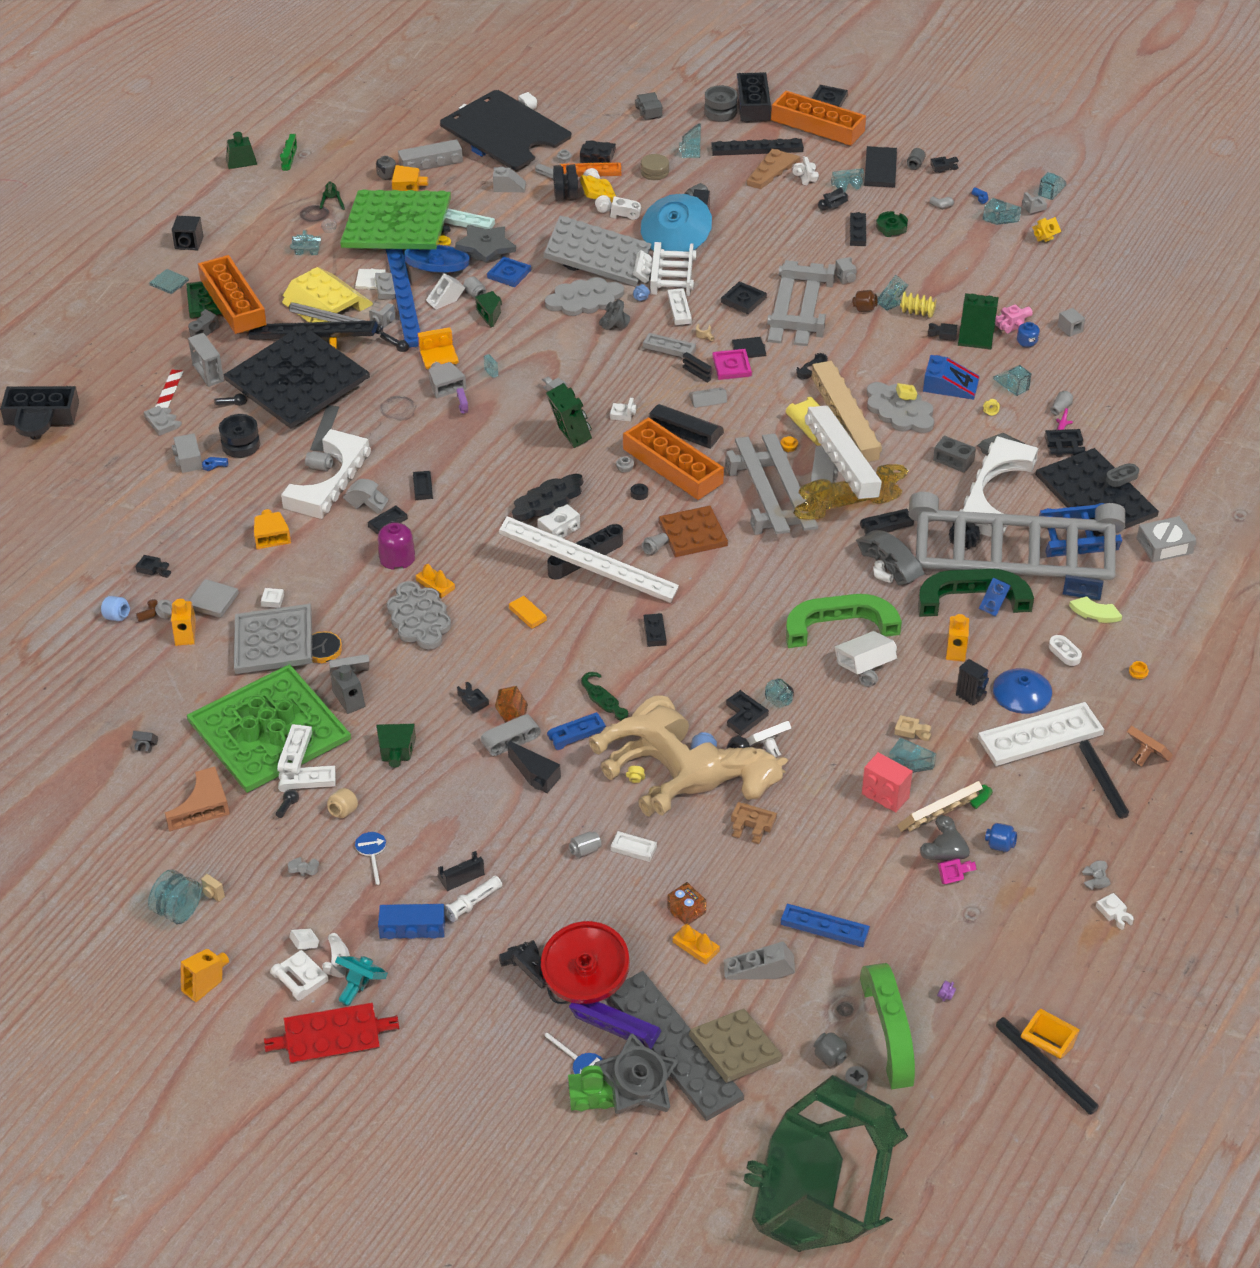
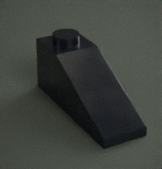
M509 741L507 746L510 760L531 786L548 794L561 778L560 764Z

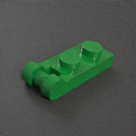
M296 134L289 135L288 140L285 142L283 153L280 154V160L282 161L281 169L283 171L291 169L297 150Z

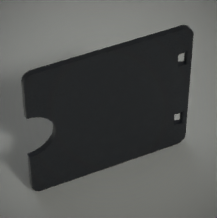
M493 90L440 120L442 128L513 170H518L535 160V156L529 150L530 147L543 144L555 148L569 140L572 135L569 130L500 90Z

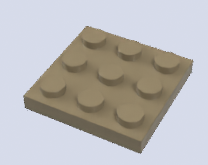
M745 1009L694 1027L689 1032L690 1038L726 1083L780 1062L782 1058L780 1051Z

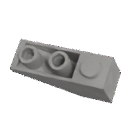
M784 941L724 959V975L726 980L777 979L795 973L794 955Z

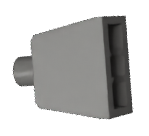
M434 362L428 370L430 385L436 399L456 393L457 388L466 389L465 375L451 362L445 364Z

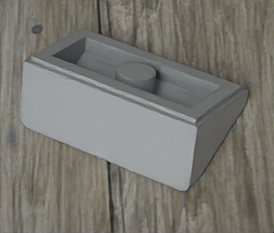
M722 387L689 393L694 407L727 402L726 390Z

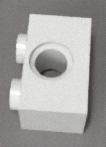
M568 504L558 507L551 514L538 519V529L560 538L580 528V514Z

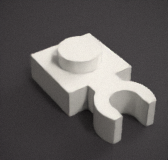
M1114 893L1097 901L1096 908L1108 921L1115 919L1119 929H1124L1125 923L1123 921L1128 922L1129 925L1133 924V916L1126 913L1127 907Z

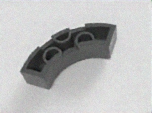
M873 530L856 539L862 555L875 558L876 560L882 559L886 563V568L893 574L898 585L907 584L925 574L921 562L895 536L885 531Z

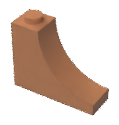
M215 766L195 772L196 785L190 797L175 809L164 812L169 832L230 814L227 799Z

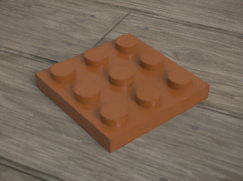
M710 505L659 516V524L663 532L668 536V543L675 557L728 546V540Z

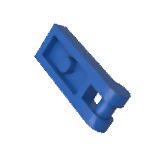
M598 712L554 727L547 732V736L553 741L555 749L561 750L567 744L602 732L606 725Z

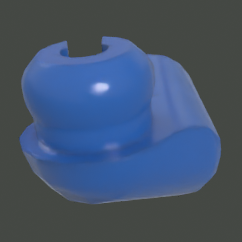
M976 187L973 188L971 194L977 196L980 203L985 204L989 200L988 193Z

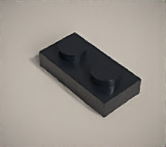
M662 613L643 615L647 647L667 646Z

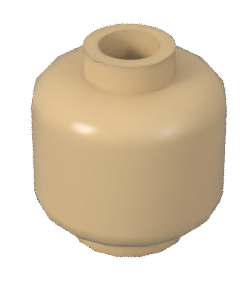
M346 788L337 790L328 798V811L337 818H346L357 809L358 800L356 795Z

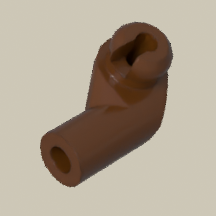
M156 599L147 602L149 606L147 610L136 613L138 622L156 616L155 607L158 604Z

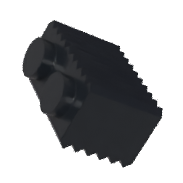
M968 658L959 667L956 696L972 704V706L976 705L979 701H983L987 695L985 688L989 681V670Z

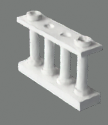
M655 242L650 294L657 295V290L661 287L686 288V296H690V289L693 290L694 280H691L693 260H696V250H693V244H690L689 252L664 251V249H661V242ZM664 257L689 258V261H666L663 259ZM663 267L688 268V271H671L662 269ZM681 277L687 278V281L661 280V278Z

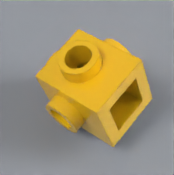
M1056 217L1049 220L1043 218L1037 221L1038 225L1032 227L1038 242L1043 239L1045 242L1054 239L1053 235L1061 232Z

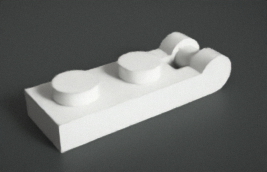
M292 724L278 762V772L291 771L293 774H299L301 763L312 735V727Z
M335 766L300 768L299 774H293L291 771L279 772V779L281 781L278 783V789L281 792H285L289 789L336 786Z

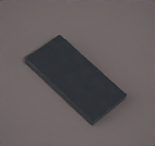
M867 146L864 186L895 187L897 148Z

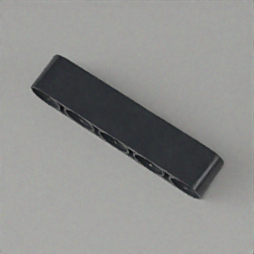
M611 524L575 544L602 555H607L623 545V527L619 524ZM552 555L547 559L548 576L554 580L561 579L582 568Z

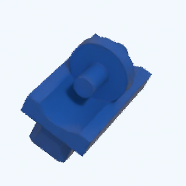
M993 578L978 609L996 617L1010 585Z

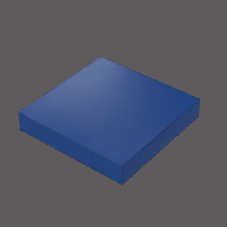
M503 257L487 273V278L516 287L532 269L531 265Z

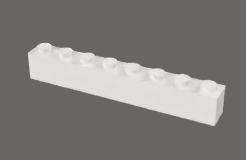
M828 406L808 407L807 414L805 415L806 425L809 426L858 499L879 497L882 481Z

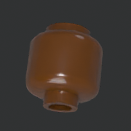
M872 290L857 291L852 299L853 307H856L859 312L873 311L878 305L877 294H874Z

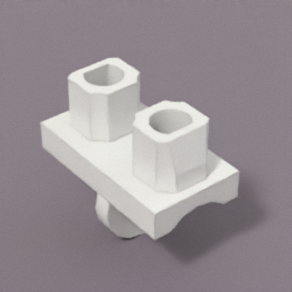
M803 156V163H796L792 167L793 174L800 176L803 185H808L809 181L816 183L819 177L818 172H815L816 165L809 162L808 157Z

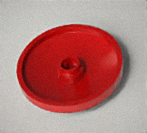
M594 921L576 922L561 928L548 940L541 957V969L549 989L561 999L576 1004L595 1003L610 997L623 985L630 967L629 951L622 936L610 926Z

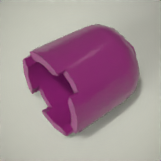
M389 523L383 526L378 533V557L381 565L385 568L394 570V567L403 566L404 569L415 560L412 532L410 528L402 523Z

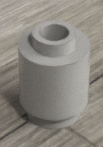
M474 276L464 281L463 286L474 299L475 296L487 292L485 286Z
M312 451L306 454L305 464L311 469L328 471L333 465V458H331L329 453Z
M590 831L571 838L569 844L570 852L578 858L593 853L601 847V839L597 832Z

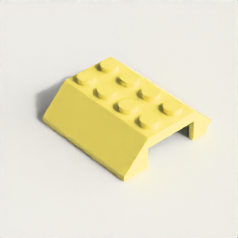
M319 267L291 280L283 294L285 298L282 301L288 308L290 303L294 302L338 313L349 306L354 307L360 312L373 305L369 299L348 284ZM298 314L307 322H328Z

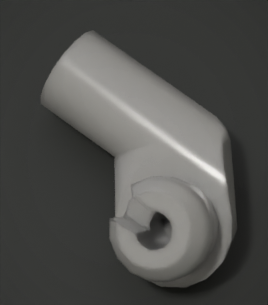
M933 196L930 199V204L940 209H945L953 206L954 200L951 197L938 199Z

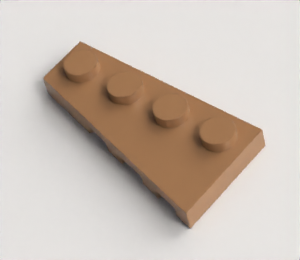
M772 149L748 178L747 186L762 189L771 183L774 177L782 175V171L785 169L789 170L794 163H799L800 156Z

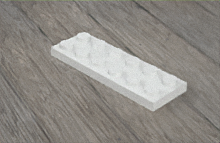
M1086 702L979 732L978 740L994 765L998 766L1101 736L1104 733V728Z

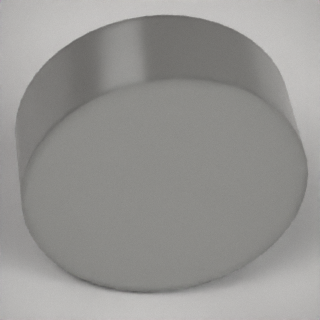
M160 600L155 607L156 613L161 618H171L172 602Z

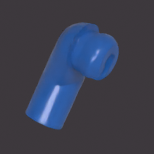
M209 457L202 462L203 469L211 471L218 466L228 467V458Z

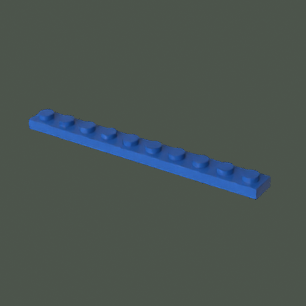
M386 249L404 340L409 344V348L419 347L417 333H420L403 250Z

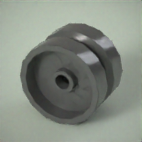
M724 85L708 88L705 92L704 113L707 118L714 121H727L734 118L737 114L736 90Z

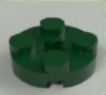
M894 211L883 212L876 220V228L885 237L904 234L907 232L908 219L904 214L899 213L897 215L894 214Z

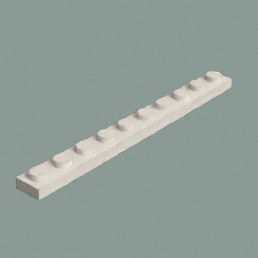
M508 516L499 529L500 535L669 603L672 602L679 587L675 583Z

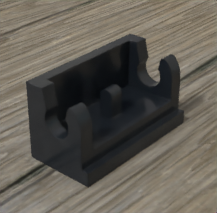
M477 851L471 853L472 859L443 871V866L438 867L437 876L446 891H450L485 875L484 860L481 856L477 857Z
M525 941L518 950L516 949L512 953L511 959L543 989L547 984L541 969V956Z

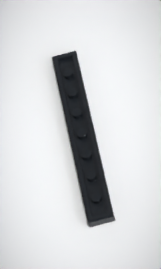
M375 320L275 323L251 329L248 333L249 340L280 339L301 325H304L320 338L374 336L378 324Z

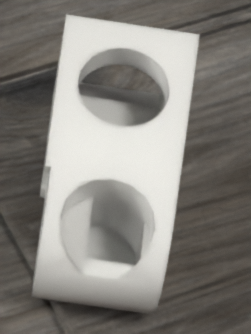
M614 196L610 214L611 218H617V215L628 217L632 220L639 218L641 212V204L639 202Z

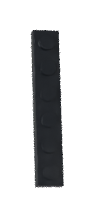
M798 138L711 142L712 156L768 154L772 149H778L786 153H797L804 150L802 139Z

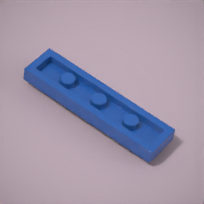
M788 903L781 918V925L863 948L870 929L868 925Z

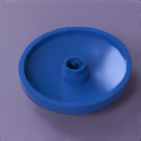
M438 245L436 250H405V262L421 270L455 272L469 266V255L464 251L455 250V247Z

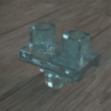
M303 230L302 235L292 236L290 249L294 250L295 255H302L304 250H309L311 255H318L321 236L308 235L307 230Z

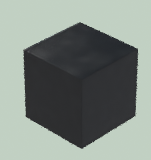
M177 215L171 229L174 248L198 251L204 237L201 217Z

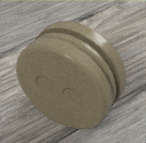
M649 154L642 158L641 175L644 178L661 180L668 176L669 160L667 157L660 154Z

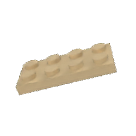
M978 781L910 814L897 826L901 832L907 829L911 832L925 822L926 824L930 823L938 816L946 815L953 811L954 808L968 804L971 800L978 797L977 792L983 788Z

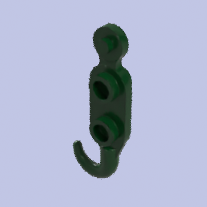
M588 672L582 676L581 684L594 703L608 713L613 712L617 720L622 721L628 718V710L620 708L619 701L603 687L593 685L588 681L590 677L601 678V674Z

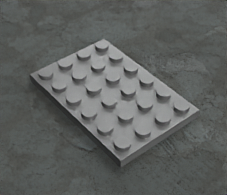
M560 215L543 258L637 286L639 279L633 275L636 256L640 250L648 254L651 243Z

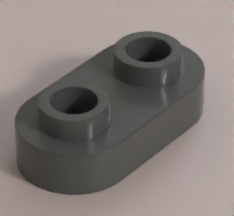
M1127 463L1111 469L1107 472L1106 482L1113 487H1117L1136 480L1139 475V468L1135 464Z

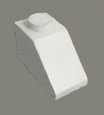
M444 273L426 301L433 308L439 309L457 301L465 287L458 280Z

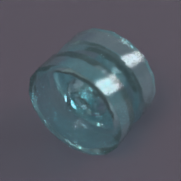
M174 869L167 870L161 874L151 889L148 899L149 910L161 917L165 916L167 920L175 924H182L191 917L199 904L202 892L201 884L190 877H185Z

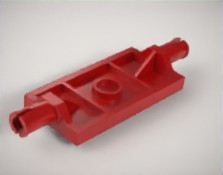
M372 1002L285 1017L286 1033L283 1036L264 1038L265 1052L286 1049L289 1053L291 1064L380 1048L378 1039L380 1032L400 1029L398 1015L378 1019L375 1017Z

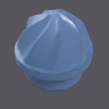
M643 284L636 286L633 292L634 298L638 301L646 300L650 294L649 289Z

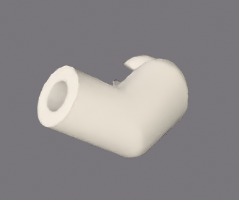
M875 561V566H873L875 578L891 583L894 578L893 574L885 572V563L883 561Z

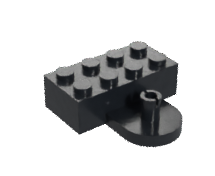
M7 386L0 410L4 425H15L16 431L20 435L30 437L33 440L35 437L37 440L49 430L51 425H74L79 398L76 386Z

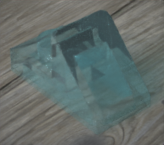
M895 275L878 297V304L885 310L899 306L901 303L900 296L909 285L899 276Z

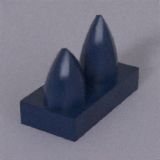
M1066 575L1063 595L1081 598L1087 596L1089 599L1100 601L1104 581Z

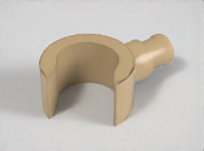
M699 324L696 326V336L698 338L714 340L710 325L705 331L699 329Z

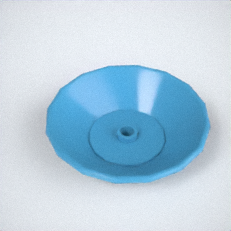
M672 194L657 200L647 209L641 220V235L644 241L651 243L650 248L653 251L655 242H661V249H664V251L689 252L690 244H693V250H696L706 241L712 229V215L708 206L699 198L687 194Z

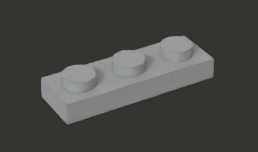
M649 333L643 342V348L683 358V354L686 352L691 355L694 354L696 344Z

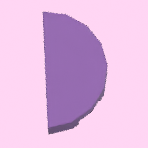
M457 388L460 412L462 414L468 413V402L463 388Z

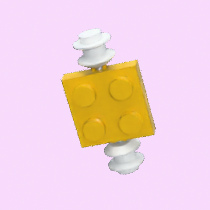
M587 169L579 179L586 197L596 199L595 205L597 210L601 213H606L612 207L614 196L616 197L613 188L607 179H600L596 169Z

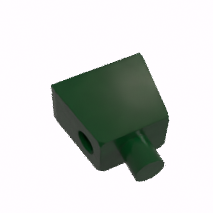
M241 132L233 133L234 139H228L226 146L228 169L257 165L249 137H243Z
M415 723L376 725L381 760L389 762V766L393 768L399 767L401 761H409L416 740Z

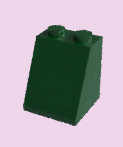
M965 293L958 346L992 349L999 297Z

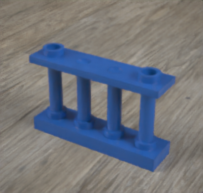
M1105 503L1059 509L1047 508L1040 510L1039 516L1077 519L1095 518V509ZM1048 528L1051 541L1048 542L1045 550L1046 557L1066 556V540H1058L1056 529ZM1085 530L1087 538L1078 539V554L1104 552V536L1096 537L1093 531ZM1121 534L1116 535V550H1119L1122 543Z

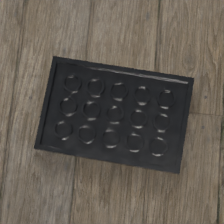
M1095 448L1036 470L1035 475L1067 508L1097 505L1099 503L1121 505L1125 509L1124 529L1158 517L1159 511L1130 482L1117 487H1113L1106 482L1107 472L1115 467ZM1093 531L1096 537L1104 536V533Z

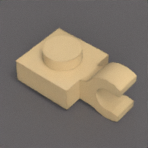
M900 715L895 727V735L912 739L917 735L920 739L929 741L931 726L919 724V719Z

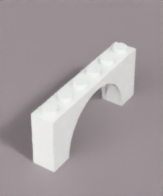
M330 429L322 440L324 453H329L342 464L341 469L335 476L322 483L304 486L289 484L281 495L283 509L322 519L330 511L332 504L338 500L340 493L346 489L350 479H353L358 468H361L363 461L370 455L369 440Z
M997 436L995 442H991L989 446V455H985L982 463L983 468L978 470L977 481L972 483L970 488L971 494L966 496L964 501L965 507L960 509V511L1003 514L987 502L983 494L985 485L993 477L1004 472H1032L1037 461L1038 448ZM975 523V526H979L980 534L991 537L992 524ZM1003 525V535L1005 533L1007 525Z

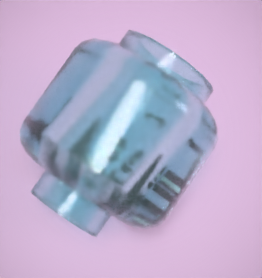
M775 679L768 682L765 687V697L778 708L787 706L792 702L794 690L783 679Z

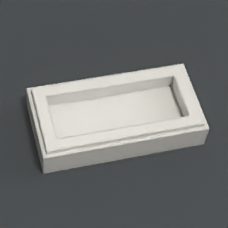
M619 831L611 844V851L650 862L657 848V842Z

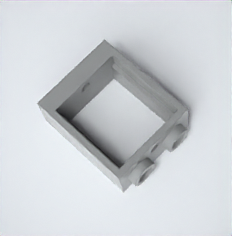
M201 333L189 337L188 343L192 365L207 386L210 387L224 382L220 354L206 335Z

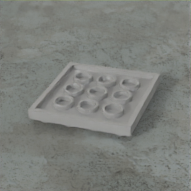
M311 604L235 614V674L283 668L289 664L291 666L312 664Z

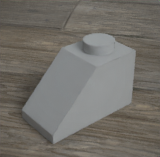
M494 167V192H525L526 181L511 168Z

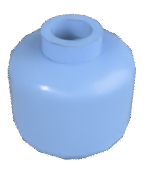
M108 596L101 605L103 617L111 621H123L130 612L128 601L123 597Z

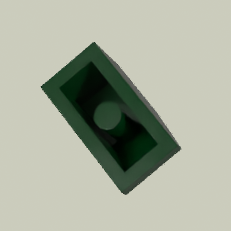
M494 291L475 296L477 312L490 328L494 327L501 314V298Z

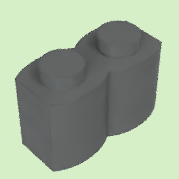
M655 92L637 95L635 106L639 109L640 116H643L644 119L662 116V104Z

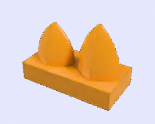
M425 564L422 571L415 575L416 581L421 585L437 590L440 598L445 597L455 589V583L447 579L442 570L437 572L430 564Z
M690 925L682 926L673 936L672 942L704 964H707L720 952V946L711 941L706 933L701 934Z

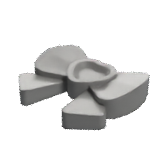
M301 857L288 863V872H300L301 876H305V873L315 875L318 872L319 862L313 858L309 864L306 862L301 863Z
M1096 861L1090 867L1086 866L1082 871L1083 875L1094 876V879L1084 882L1087 888L1091 890L1094 887L1100 889L1111 884L1106 876L1105 871L1108 865L1105 861Z

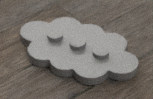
M599 277L590 278L587 281L576 280L571 284H560L556 286L555 293L545 298V307L551 311L562 310L564 314L569 316H576L582 312L594 313L598 309L605 310L609 302L613 303L616 299L621 298L624 295V286L618 282L607 283L605 279Z
M874 382L868 385L867 396L869 398L867 408L871 412L879 414L880 420L891 423L892 427L898 431L913 429L919 433H927L933 429V406L926 401H922L919 394H917L916 400H903L897 394V384L888 386L881 382Z
M413 581L400 583L396 588L397 595L391 597L387 602V610L392 615L391 622L398 629L399 638L405 642L417 641L418 645L424 649L438 647L442 642V634L448 632L451 628V619L446 614L445 603L440 601L439 593L433 588L421 589L418 583Z

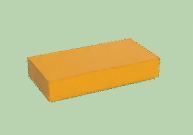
M524 595L509 603V609L531 629L547 621V616Z

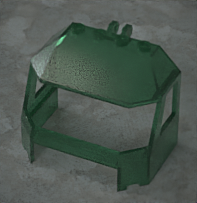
M832 1075L787 1109L770 1138L764 1164L752 1160L748 1161L746 1167L752 1173L745 1174L743 1181L752 1187H759L751 1219L757 1230L798 1252L809 1249L853 1242L877 1231L893 1219L888 1216L880 1220L893 1147L908 1137L905 1129L899 1127L895 1119L897 1114L893 1107ZM814 1101H819L846 1116L817 1124L799 1113ZM864 1125L877 1149L864 1222H861L833 1207L843 1158L829 1132Z

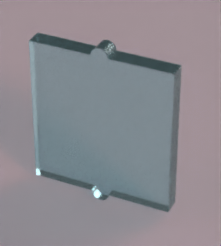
M166 269L161 274L156 275L157 277L150 281L149 284L169 294H173L176 290L182 288L189 281V278Z

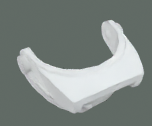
M331 933L328 936V940L331 946L332 960L331 963H323V971L327 975L339 978L346 977L347 968L335 963L337 956H350L348 948L336 933Z

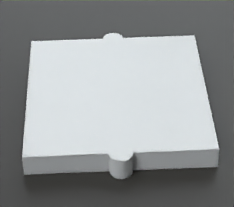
M373 268L359 269L355 289H376L375 273H386V271Z

